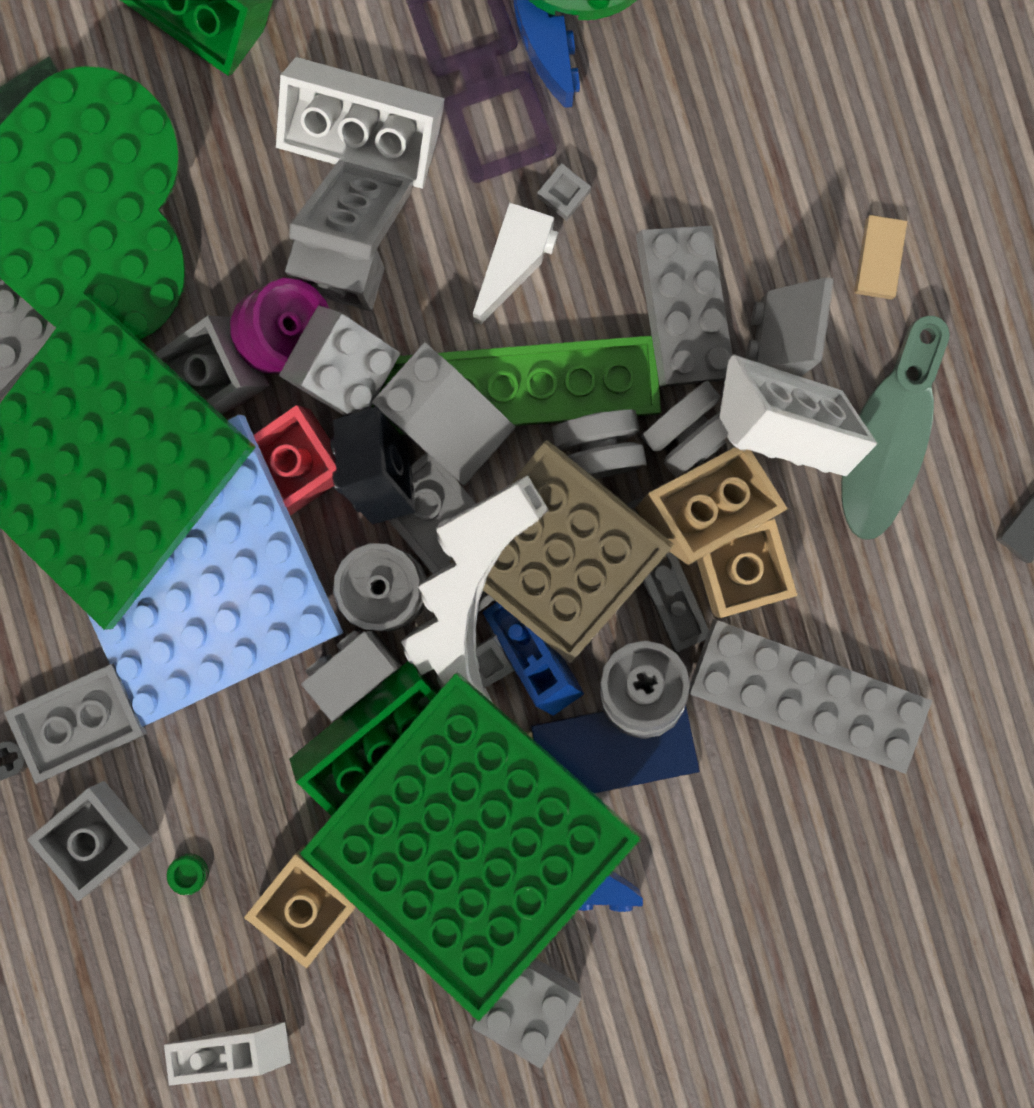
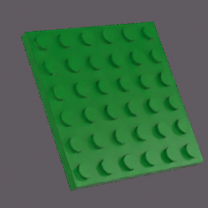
M82 292L0 403V528L103 630L113 629L256 446L92 295Z
M457 672L320 829L300 855L479 1022L641 840V835Z

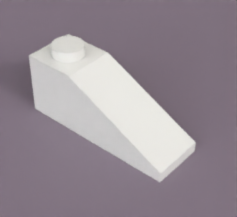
M509 202L473 311L474 322L482 324L542 264L545 253L552 255L559 233L553 230V216Z
M285 1022L242 1028L164 1045L169 1085L259 1076L291 1063Z

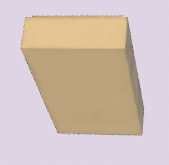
M869 215L866 218L854 294L891 300L896 297L908 221Z

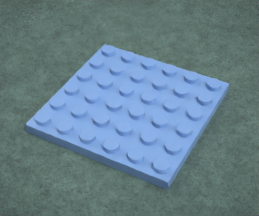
M237 415L228 421L256 446L253 452L113 629L103 630L88 615L109 664L114 663L116 667V672L123 683L133 710L142 727L344 633L292 518L285 507L281 494L245 415Z

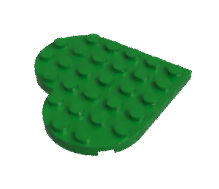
M86 66L66 69L49 76L39 83L0 124V279L54 327L59 325L83 292L92 295L141 340L151 335L167 322L182 297L185 286L183 248L173 226L159 211L167 202L176 184L179 171L178 139L172 121L163 106L140 83L122 73L102 67Z

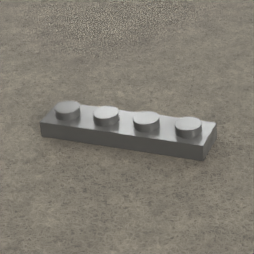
M645 496L626 505L639 515L635 508ZM668 552L643 582L672 649L677 653L706 640L709 629L678 558L671 552Z

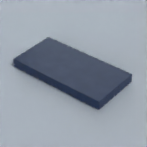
M686 706L682 716L673 728L660 736L645 739L625 735L612 726L603 711L531 725L534 740L594 794L700 772Z

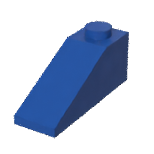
M498 602L482 612L494 634L497 635L500 645L537 708L554 716L585 694L563 657Z

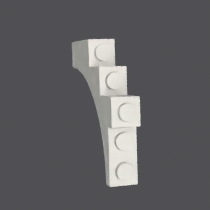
M528 475L449 519L436 530L439 534V542L443 551L448 556L453 557L455 562L432 574L418 586L424 605L429 611L434 612L436 617L413 629L401 643L404 646L407 660L416 666L421 675L432 669L436 671L441 688L445 686L455 673L459 672L492 702L486 688H483L479 673L480 666L476 657L475 629L478 605L488 574L503 549L516 535L537 522L548 511Z

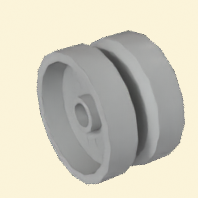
M708 380L688 394L641 435V438L653 452L661 451L673 440L680 444L665 457L663 463L675 478H678L695 463L700 465L726 443L724 439L727 437L728 432L720 419L721 411L710 420L704 415L719 402L720 398L719 393Z
M617 410L589 414L557 424L551 428L554 445L565 452L580 450L581 452L568 455V457L594 479L634 471L647 465L643 445L633 442L617 444V442L634 437L639 432L640 428L636 410Z
M370 543L354 549L341 561L334 576L333 594L338 609L349 622L365 630L395 631L409 626L421 615L425 605L418 586L427 577L424 568L413 555L389 544ZM379 582L384 583L386 585V589L383 594L380 591H377V585Z
M640 641L625 645L614 652L604 666L600 687L603 712L612 726L625 735L642 739L662 735L675 726L684 712L690 688L686 666L675 652L663 644ZM646 687L650 690L651 694L646 695L645 691L639 688Z

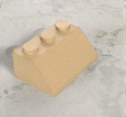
M734 447L648 493L635 509L640 517L674 544L669 552L689 565L783 513L788 508L753 452L748 449L744 451Z

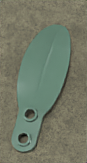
M925 316L915 320L909 326L893 371L876 387L859 414V417L877 442V445L847 476L842 475L841 499L846 522L852 533L861 539H874L880 536L892 524L907 499L922 465L934 415L932 383L936 378L950 337L947 324L939 317ZM922 330H927L931 334V340L928 344L923 343L920 339ZM909 367H914L918 371V377L915 381H911L907 377Z

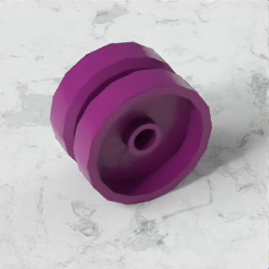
M282 278L270 282L260 289L247 294L235 306L230 319L231 339L237 353L250 367L265 374L279 375L317 306L329 309L326 300L313 286L300 279Z

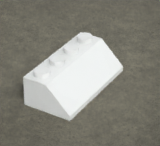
M295 57L280 77L276 148L335 165L339 160L404 177L413 180L412 186L422 189L439 136L445 98Z
M733 355L728 360L720 419L728 432L727 437L729 441L738 449L744 451L748 449L763 453L769 458H781L791 461L798 466L814 467L824 473L832 472L847 476L877 445V442L842 390Z

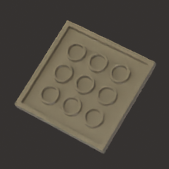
M546 440L512 483L528 475L548 511L537 522L516 535L503 549L488 574L483 591L567 661L572 663L670 551L674 544L549 440ZM453 557L449 561L451 564L455 562Z

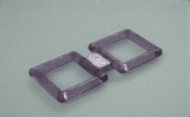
M406 0L433 75L440 77L457 70L461 74L466 90L448 96L444 100V108L471 181L480 183L553 157L556 154V145L530 74L522 70L504 77L497 60V56L511 52L518 46V41L503 0H487L500 38L445 58L442 57L423 5L424 2L430 0ZM519 89L539 145L481 165L461 109Z

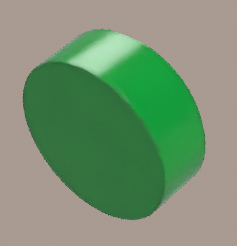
M187 853L179 856L169 865L166 878L169 887L177 894L192 895L205 885L209 870L203 858L196 854Z

